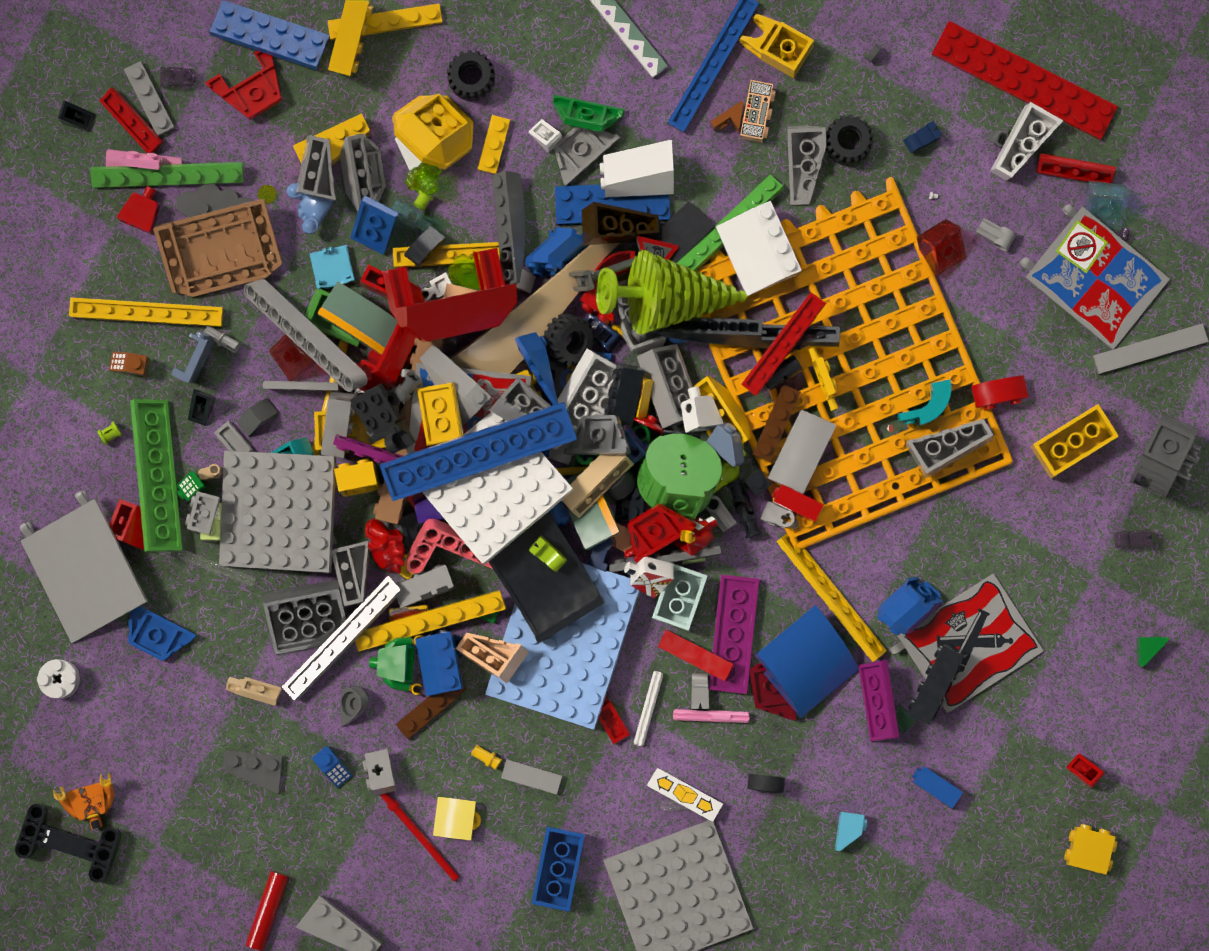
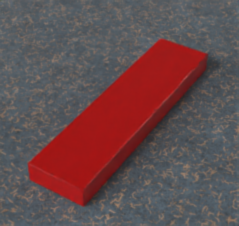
M111 87L99 100L147 154L155 153L164 141L114 87Z
M665 630L657 646L725 682L735 665L669 630Z

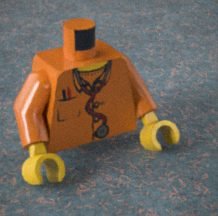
M108 773V779L106 780L103 779L101 774L99 783L66 792L67 795H65L64 787L61 786L60 790L62 793L57 794L53 790L54 798L59 800L63 808L72 817L79 819V821L89 819L91 829L102 827L100 815L108 813L115 797L114 788L111 783L112 775Z

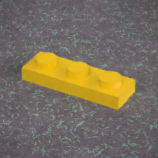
M492 115L478 171L497 174L510 119Z

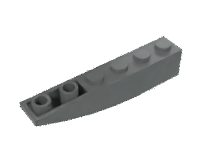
M503 171L491 176L501 269L505 285L520 283L525 249V209L521 174Z

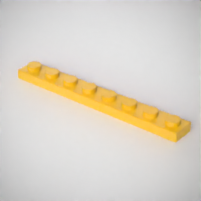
M70 298L69 317L222 327L223 307Z
M786 533L776 542L863 649L865 654L872 662L876 661L887 650L805 548L799 549L796 546L793 548L788 538L789 535Z
M497 590L369 627L355 640L359 652L386 644L395 638L411 637L505 610V602L501 590Z

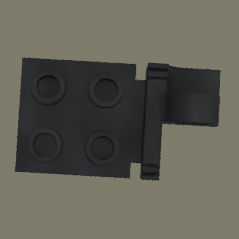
M382 383L350 400L368 433L373 432L375 434L368 439L371 444L385 437L386 449L394 454L416 442L405 424L407 419H401L404 415L403 412L399 414L397 410L399 406L397 395L391 390L386 391Z

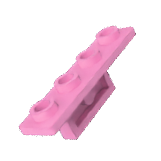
M109 149L106 151V167L131 166L159 170L162 165L182 164V158L161 156L154 153L143 154L136 151L126 152Z

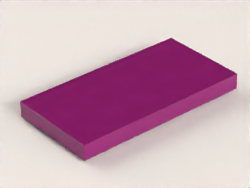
M887 660L858 665L870 741L898 738L899 731Z

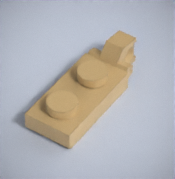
M229 677L226 685V690L274 706H276L282 690L281 687L247 677L240 680Z

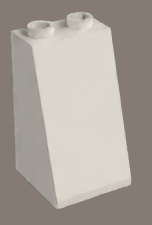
M672 140L603 155L604 163H600V175L604 174V178H601V190H605V197L674 194Z

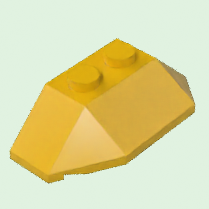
M706 376L694 387H699L701 396L711 395L723 423H730L736 428V431L741 435L743 445L750 439L747 418L729 390L711 376ZM714 429L706 431L709 437Z

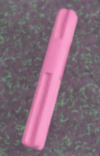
M675 709L673 711V719L682 721L748 723L750 714L749 712Z

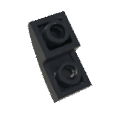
M430 226L408 248L404 256L419 267L431 257L432 251L445 241V237Z

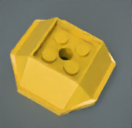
M441 94L418 96L392 116L394 135L423 163L446 170L467 155L472 149L473 121L448 96H442Z

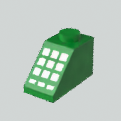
M193 470L176 485L179 488V491H177L178 495L183 501L187 500L188 502H191L193 495L196 496L197 492L204 493L209 490L203 480Z

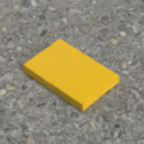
M455 382L417 388L427 446L441 444L464 436Z

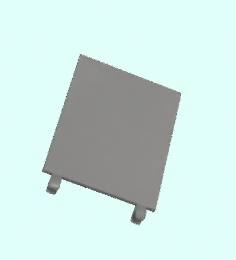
M79 491L75 494L76 499L82 505L81 507L34 533L30 522L20 525V530L26 536L25 539L21 540V543L71 643L80 640L148 602L97 499L90 501L86 491Z

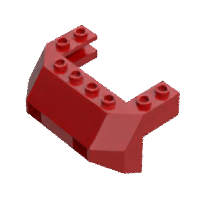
M497 248L473 252L480 287L479 291L414 304L406 266L382 271L389 308L400 327L422 342L499 327L517 304V283L505 285Z

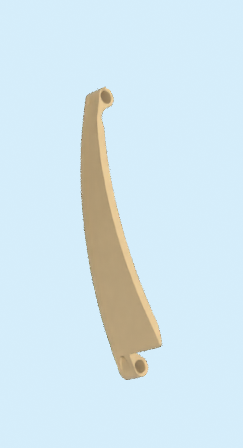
M620 243L587 246L541 288L512 310L499 327L489 328L449 359L459 368L510 374L524 359L517 348L515 338L537 332L539 337L544 336V331L548 329V323H552L554 317L558 318V315L564 312L579 293V291H574L573 287L578 286L576 277L569 276V272L575 270L594 272L602 260Z

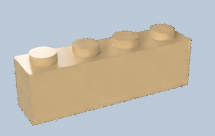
M625 454L600 455L570 484L574 491L566 496L562 502L580 518L634 463Z

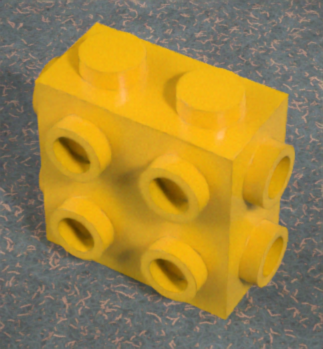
M1081 824L1080 827H1074V830H1071L1069 834L1070 848L1066 849L1064 860H1067L1066 865L1107 875V871H1111L1113 860H1110L1111 854L1116 851L1117 847L1115 836L1111 835V831L1100 829L1099 832L1092 831L1091 826Z

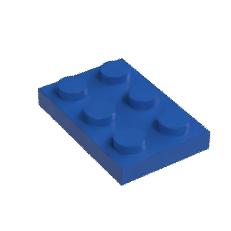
M364 196L361 200L350 238L384 255L388 249L399 212Z

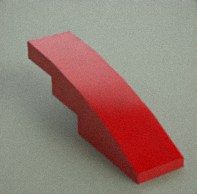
M606 695L599 721L612 743L615 744L630 734Z

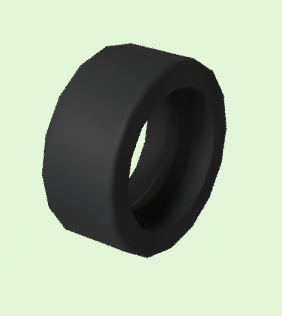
M749 774L747 789L784 793L785 778Z

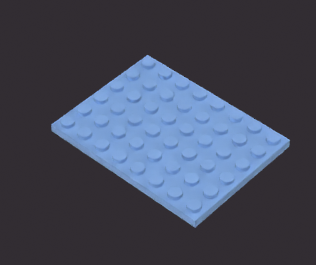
M583 564L606 603L539 644L515 604L503 641L511 644H520L529 653L507 684L492 674L485 695L595 730L640 591L630 585V578L609 571L604 572L593 566Z

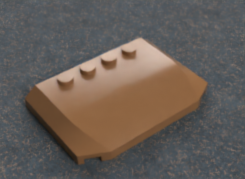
M265 198L165 223L153 228L173 293L194 297L267 278L283 263Z

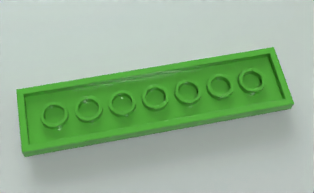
M133 399L130 401L144 551L179 552L182 551L168 400Z

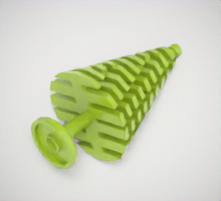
M641 250L638 252V257L635 256L628 277V286H618L617 276L614 270L610 268H603L600 271L596 284V302L600 313L609 314L613 312L618 297L627 298V306L630 305L629 319L630 322H633L632 328L639 335L671 326V324L674 325L687 321L693 317L702 316L703 313H711L715 308L718 310L726 305L727 307L735 305L736 301L745 302L747 299L745 291H736V288L732 285H726L720 280L716 281L710 276H705L683 265L663 259V257L656 254L653 255V253L646 250Z

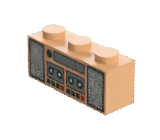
M754 80L750 81L740 139L762 143L763 138H767L769 127H765L766 119L770 120L772 113L769 103L770 101L774 102L776 90H772L773 84Z

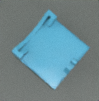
M347 245L335 248L329 247V249L323 248L322 251L309 253L317 289L333 288L337 281L343 285L355 282Z

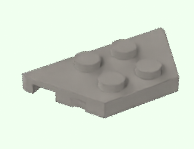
M574 127L553 147L564 185L570 184L620 139L619 135H614L604 130L600 132Z

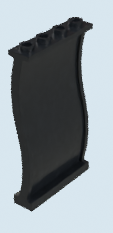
M549 511L489 561L526 620L538 644L606 603ZM541 535L567 560L557 572L553 571L545 562L529 551L530 547Z

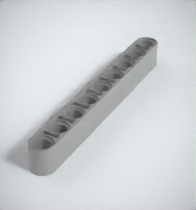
M259 279L244 286L246 297L347 392L367 384L368 380L365 372L265 279Z

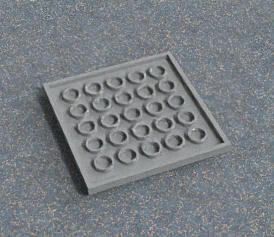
M224 451L219 566L330 573L332 566L336 479L334 469H336L337 456Z
M710 820L603 860L637 951H697L753 929L714 822Z

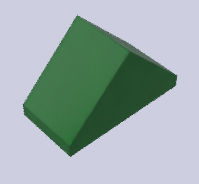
M1167 637L1136 638L1137 666L1139 668L1144 667L1169 639Z

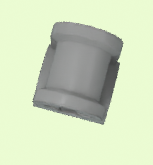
M767 502L760 520L783 529L793 528L795 530L798 527L796 515L774 503ZM784 518H791L792 520L791 522L786 523L784 521Z

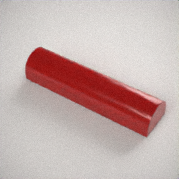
M1040 153L1036 173L1111 186L1116 166Z
M270 871L245 946L259 951L265 950L289 876Z

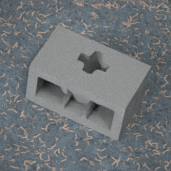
M388 749L366 753L363 767L364 771L368 772L369 779H366L368 791L371 790L374 796L397 791ZM377 770H381L379 776L376 775L378 773Z

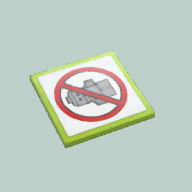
M1077 220L1056 252L1087 273L1108 242Z

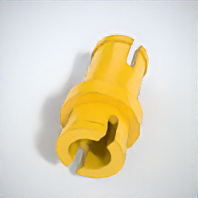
M476 745L471 753L472 756L484 762L485 766H491L495 770L502 761V759L496 757L495 753H490L479 745Z

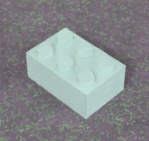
M674 564L673 580L661 591L652 619L689 631L707 575Z

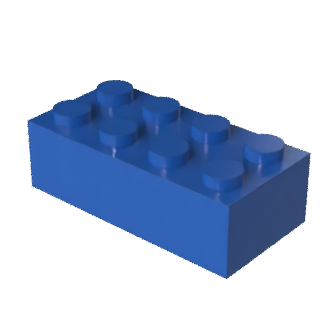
M549 826L546 827L531 904L570 911L585 834Z

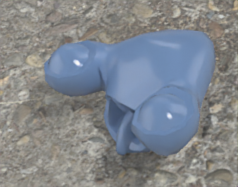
M297 183L291 184L287 187L286 193L289 198L301 199L298 204V217L304 221L301 225L302 229L306 234H314L330 210L333 201L296 193Z

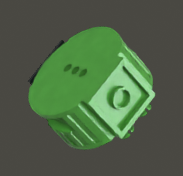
M664 430L662 436H659L650 444L638 473L637 484L643 499L651 507L660 503L687 519H696L697 514L708 506L716 485L720 480L722 465L713 447L706 441L700 440L701 434Z

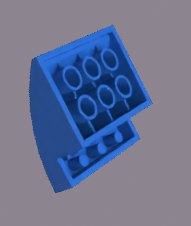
M816 605L755 655L767 670L763 674L800 718L859 670L848 648Z

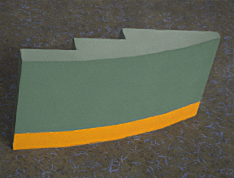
M338 281L317 313L334 324L335 327L382 355L398 323L392 315Z
M585 470L566 479L567 483L570 485ZM605 493L580 518L567 507L586 550L621 533Z

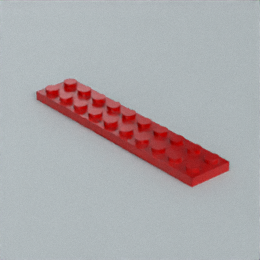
M948 21L931 54L1027 104L1032 102L1060 118L1064 123L1098 140H1101L1118 107L951 21Z

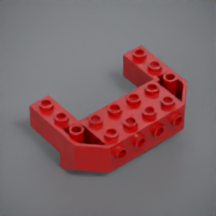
M368 264L360 280V286L387 298L382 271ZM410 282L414 304L425 302L420 287ZM397 323L382 355L371 349L366 360L362 359L360 365L355 363L365 372L368 380L365 386L358 389L365 392L381 383L385 389L395 387L398 381L402 382L404 377L401 376V371L405 369L406 365L410 366L412 353L417 348L415 346L416 337L401 328ZM318 365V370H319V371H321V372H323V373L329 375L326 371H324V370Z

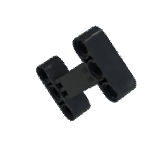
M43 804L31 805L27 811L15 846V854L19 858L32 857L39 844L91 861L88 875L93 882H103L108 878L121 840L119 829L113 827L105 829L98 842L46 825L47 807ZM36 807L42 810V815L39 818L34 815ZM31 825L36 829L34 836H30L27 832ZM109 831H113L116 835L113 842L107 839ZM24 844L28 845L30 849L27 855H24L21 851V847ZM104 849L110 854L107 860L101 858V852ZM97 868L103 871L101 879L95 877L94 873Z

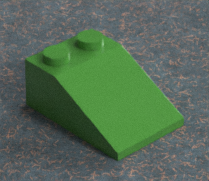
M315 289L305 317L323 334L358 347V341L317 314L330 293L321 289Z

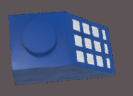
M329 746L324 747L312 757L321 771L337 788L353 776Z

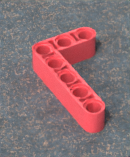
M437 519L426 520L407 554V569L415 574L422 572L436 546L479 564L482 563L468 546H464V541L449 524ZM489 562L484 565L493 569Z

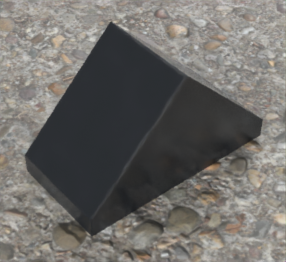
M63 100L58 119L64 125L90 132L96 114Z
M194 389L188 420L206 426L216 398L211 394Z

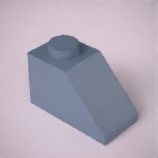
M730 423L718 424L706 442L733 467L742 465L744 463L741 435Z

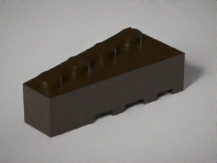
M592 202L582 209L583 246L637 242V236L651 239L660 233L659 215Z

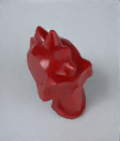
M375 518L371 519L366 524L365 533L366 537L372 540L368 543V548L372 553L375 563L389 573L395 572L400 574L401 566L405 565L403 560L405 555L402 543L403 535L398 529L388 530L382 521Z

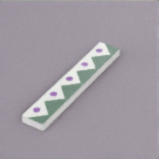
M589 0L652 78L668 67L615 0Z

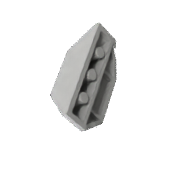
M364 133L345 137L339 155L345 192L358 212L364 196L379 202L386 187L380 149Z

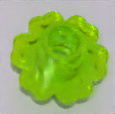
M422 162L418 167L412 168L407 173V178L404 182L410 191L415 190L418 192L421 190L422 193L429 196L438 191L437 180L440 178L439 174L442 170L438 166Z
M465 254L455 257L453 260L454 264L449 266V279L453 281V285L473 290L479 289L473 254H470L468 257Z

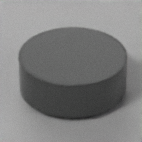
M876 43L865 59L872 62L882 50V47Z

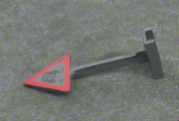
M640 236L636 237L639 251L646 250L653 253V255L656 254L663 257V259L669 260L679 248L675 244ZM634 258L606 268L613 269L615 273L631 267ZM602 269L595 272L589 270L569 272V276L576 277L578 286L573 287L574 291L594 289L593 282H596Z

